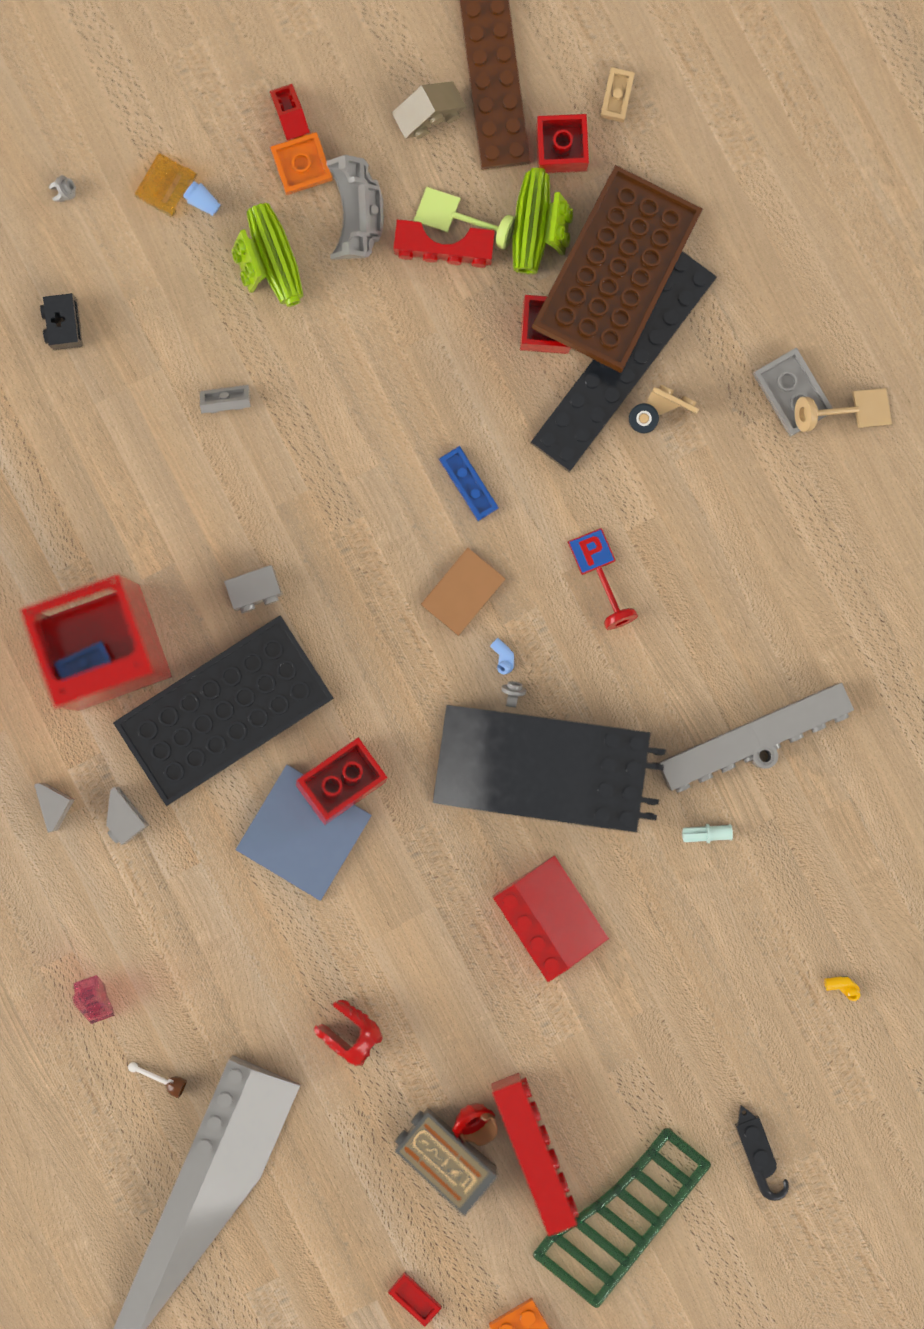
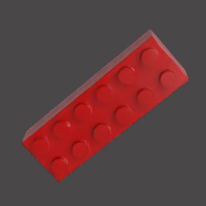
M516 1073L491 1083L494 1099L548 1237L576 1226L575 1217L579 1216L573 1196H567L566 1194L570 1192L563 1171L560 1173L557 1171L560 1168L559 1160L554 1148H548V1145L551 1144L545 1125H539L538 1121L542 1119L536 1102H530L529 1097L532 1096L526 1077L521 1079L520 1074Z

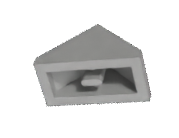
M46 783L34 784L47 831H57L75 799Z

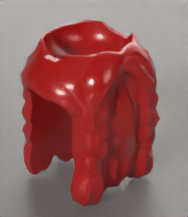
M338 1000L332 1006L361 1029L360 1036L355 1044L351 1047L324 1024L315 1025L313 1030L334 1053H337L352 1065L362 1066L370 1056L371 1048L383 1040L381 1031L377 1023L369 1019L368 1015L364 1014L362 1010L351 1006L347 1000Z

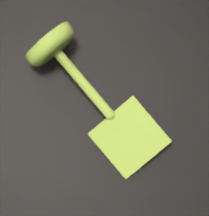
M426 187L414 221L448 233L453 218L485 229L495 230L497 232L496 246L503 250L508 247L513 235L515 216L506 215L500 225L496 226L457 213L456 210L461 198Z

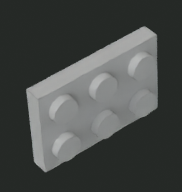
M797 348L753 373L790 437L801 431L796 424L794 412L796 402L800 397L812 398L818 410L833 409ZM827 415L818 416V421L826 417Z

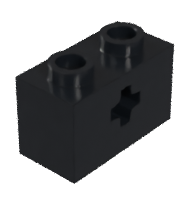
M73 293L43 297L44 305H40L42 319L46 320L47 329H43L45 344H48L53 350L83 347L77 298ZM60 318H63L65 321L61 322V327H59L56 323H60Z

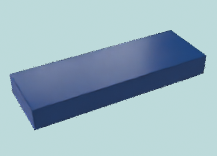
M460 446L439 458L440 463L478 522L499 509Z

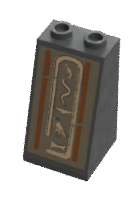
M429 1108L424 1113L420 1110L412 1119L411 1123L413 1126L408 1132L403 1130L396 1138L395 1152L465 1217L497 1178V1167L467 1140L464 1142L456 1137L453 1129Z

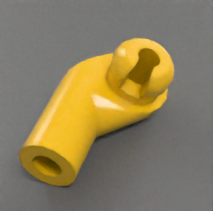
M848 976L824 978L826 991L839 989L850 1001H856L860 998L859 986Z

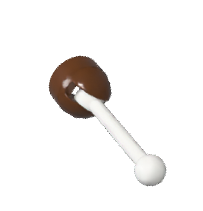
M131 1062L128 1065L130 1072L137 1071L165 1084L167 1092L178 1099L187 1084L186 1079L174 1076L167 1080L138 1067V1064L135 1062Z

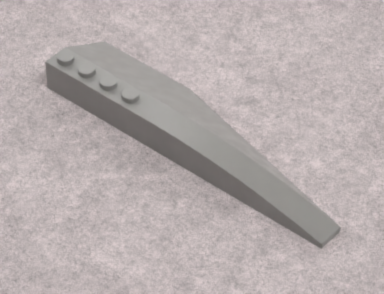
M234 1055L230 1057L140 1264L114 1329H146L262 1176L300 1084Z

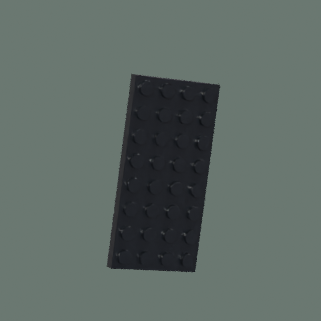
M280 615L113 722L164 804L168 806L332 701L334 697Z

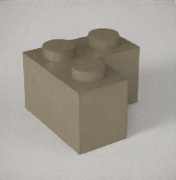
M453 81L421 85L392 114L405 139L412 137L420 139L429 133L428 129L433 125H437L440 122L452 123L460 117L459 114L466 108V105Z

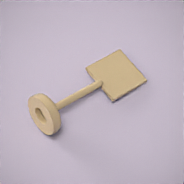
M887 389L853 391L854 407L818 410L812 398L800 397L796 402L794 411L796 424L802 432L812 431L817 425L818 416L856 412L858 428L891 425Z

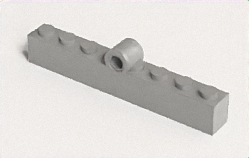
M837 683L658 763L664 765L663 771H660L668 789L671 791L675 789L679 793L690 788L689 783L698 779L699 783L713 778L712 773L721 769L722 773L735 768L734 763L742 759L745 763L751 761L757 768H771L778 760L776 749L781 747V742L789 739L790 743L804 737L803 732L810 729L813 733L826 728L825 723L834 719L835 723L848 718V713L854 709L843 684ZM762 750L768 753V759L765 762H762L759 758Z

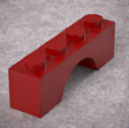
M397 219L393 248L394 255H398L400 259L412 260L413 257L423 258V261L431 263L437 262V260H446L451 265H461L464 262L472 263L473 267L485 268L486 265H491L495 230L470 227L467 234L460 241L452 244H440L427 236L421 222Z

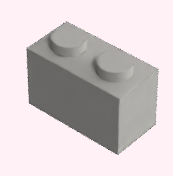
M272 565L224 581L233 609L236 611L240 610L241 613L256 609L254 605L262 602L265 605L279 601L278 597L283 595Z

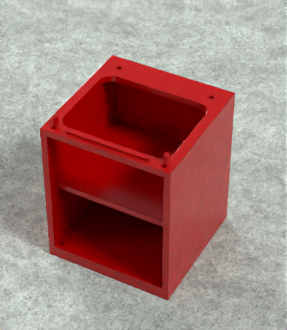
M120 574L20 609L54 708L80 711L172 677L140 585ZM105 590L115 591L109 595L51 616L42 614ZM102 641L112 660L111 663L64 680L61 679L54 662Z

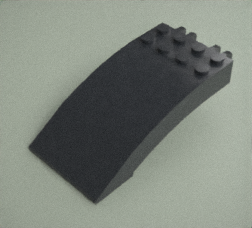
M446 705L433 803L637 833L639 818L657 820V815L654 813L640 812L641 803L653 806L659 805V799L642 797L646 768L662 771L664 765H661V763H647L648 753L662 756L665 755L666 749L649 747L651 732Z

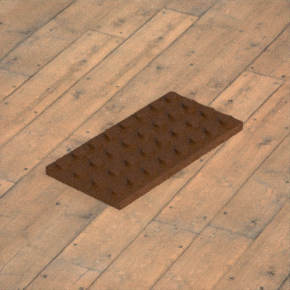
M615 165L539 311L532 329L621 373L703 208Z

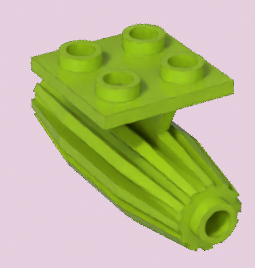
M531 168V171L525 173L517 199L512 237L513 270L521 274L538 273L546 244L555 248L560 255H565L566 248L570 245L568 227L569 223L573 221V209L560 192H555L554 202L551 203L550 176L542 168Z
M269 203L255 205L246 211L251 239L248 238L245 229L240 230L232 249L233 259L235 263H239L242 271L240 272L241 281L244 286L248 287L249 292L252 293L257 285L266 277L280 304H286L287 307L295 306L301 302L300 299L304 295L298 265L285 230Z

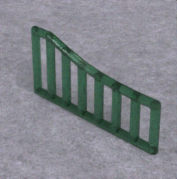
M663 1129L646 1152L611 1189L578 1213L579 1216L575 1217L576 1226L549 1237L547 1234L533 1252L534 1259L594 1308L600 1307L710 1169V1161L671 1129ZM667 1141L671 1142L699 1165L690 1177L659 1153ZM651 1160L683 1185L674 1197L642 1171ZM634 1179H637L667 1204L659 1216L625 1190ZM618 1196L652 1225L642 1236L607 1208L606 1205ZM599 1213L636 1245L626 1256L588 1225L585 1220ZM576 1227L618 1261L620 1265L610 1275L562 1235ZM554 1242L605 1283L596 1295L545 1254Z

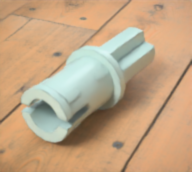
M706 824L703 827H685L682 830V838L684 842L706 841L707 843L717 840H732V825L709 826V824Z

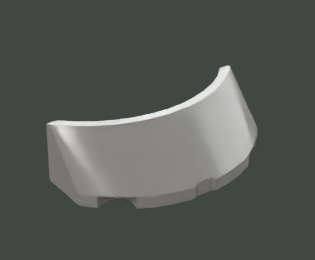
M343 155L327 161V167L339 188L343 206L342 232L335 250L330 254L331 260L368 257L372 253L371 249L374 243L379 241L384 223L382 194L377 179L372 180L368 172L369 165L363 158Z

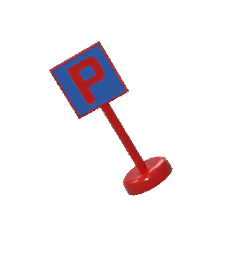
M602 528L568 541L581 575L594 570L597 571L614 610V613L609 615L604 621L606 630L617 629L637 619L638 614L635 609H619L602 567L616 562Z

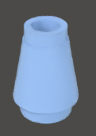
M196 181L189 186L183 196L187 199L188 204L211 216H214L221 206L202 183L198 184Z

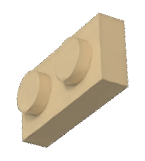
M611 67L600 118L624 123L635 72Z

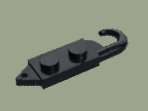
M740 1105L738 1121L735 1127L758 1188L766 1199L771 1201L781 1200L788 1193V1180H783V1189L778 1193H774L769 1189L766 1179L775 1173L777 1163L759 1116H754L744 1106Z

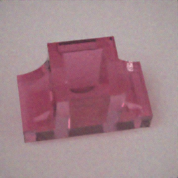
M97 975L73 983L75 995L72 996L74 1005L91 1024L115 1016L105 984Z

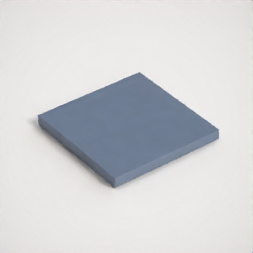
M287 764L235 850L321 901L372 815L353 805L331 822L324 825L296 786L297 779L304 774Z

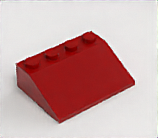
M555 855L492 896L547 982L552 981L609 939Z

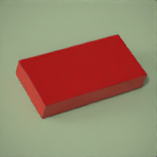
M406 1272L388 1290V1294L424 1327L442 1309V1305Z

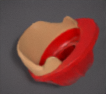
M482 1104L467 1105L457 1115L453 1132L456 1137L464 1142L467 1140L477 1146L486 1145L498 1134L495 1114Z

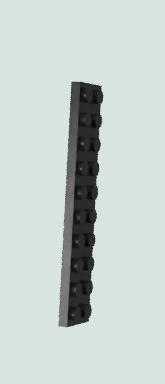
M682 251L623 371L620 373L593 359L530 444L570 473L714 283L717 276Z

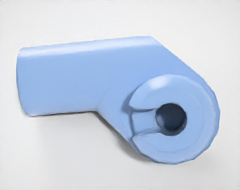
M497 638L490 647L499 655L498 672L505 675L512 672L514 668V652Z

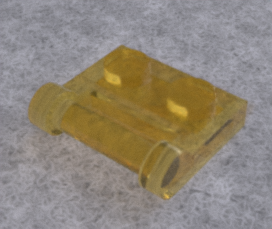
M158 153L134 195L143 202L173 217L176 212L175 207L190 181H194L197 174L193 170ZM176 175H181L182 177L167 203H163L162 200Z

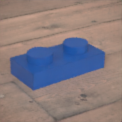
M101 641L54 663L61 679L64 680L111 663L112 660L104 643Z

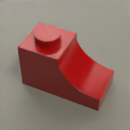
M293 84L269 91L286 140L296 139L310 133Z

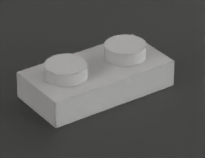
M249 385L200 391L201 413H217L224 410H241L251 407Z

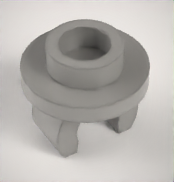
M59 176L56 182L49 185V189L58 190L59 192L57 196L53 197V201L63 202L75 197V184L66 176Z
M509 681L501 689L502 692L508 694L506 706L516 708L518 696L526 695L527 691L522 687L521 683Z

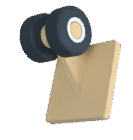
M660 385L659 389L653 388L646 403L638 404L631 410L629 423L636 432L649 433L657 427L659 415L679 406L697 414L699 411L695 407L697 402L685 396H682L680 400L672 396L673 390Z

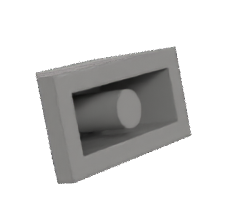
M114 787L110 790L106 823L110 830L108 835L116 844L120 842L121 845H124L148 827L149 824L120 787Z

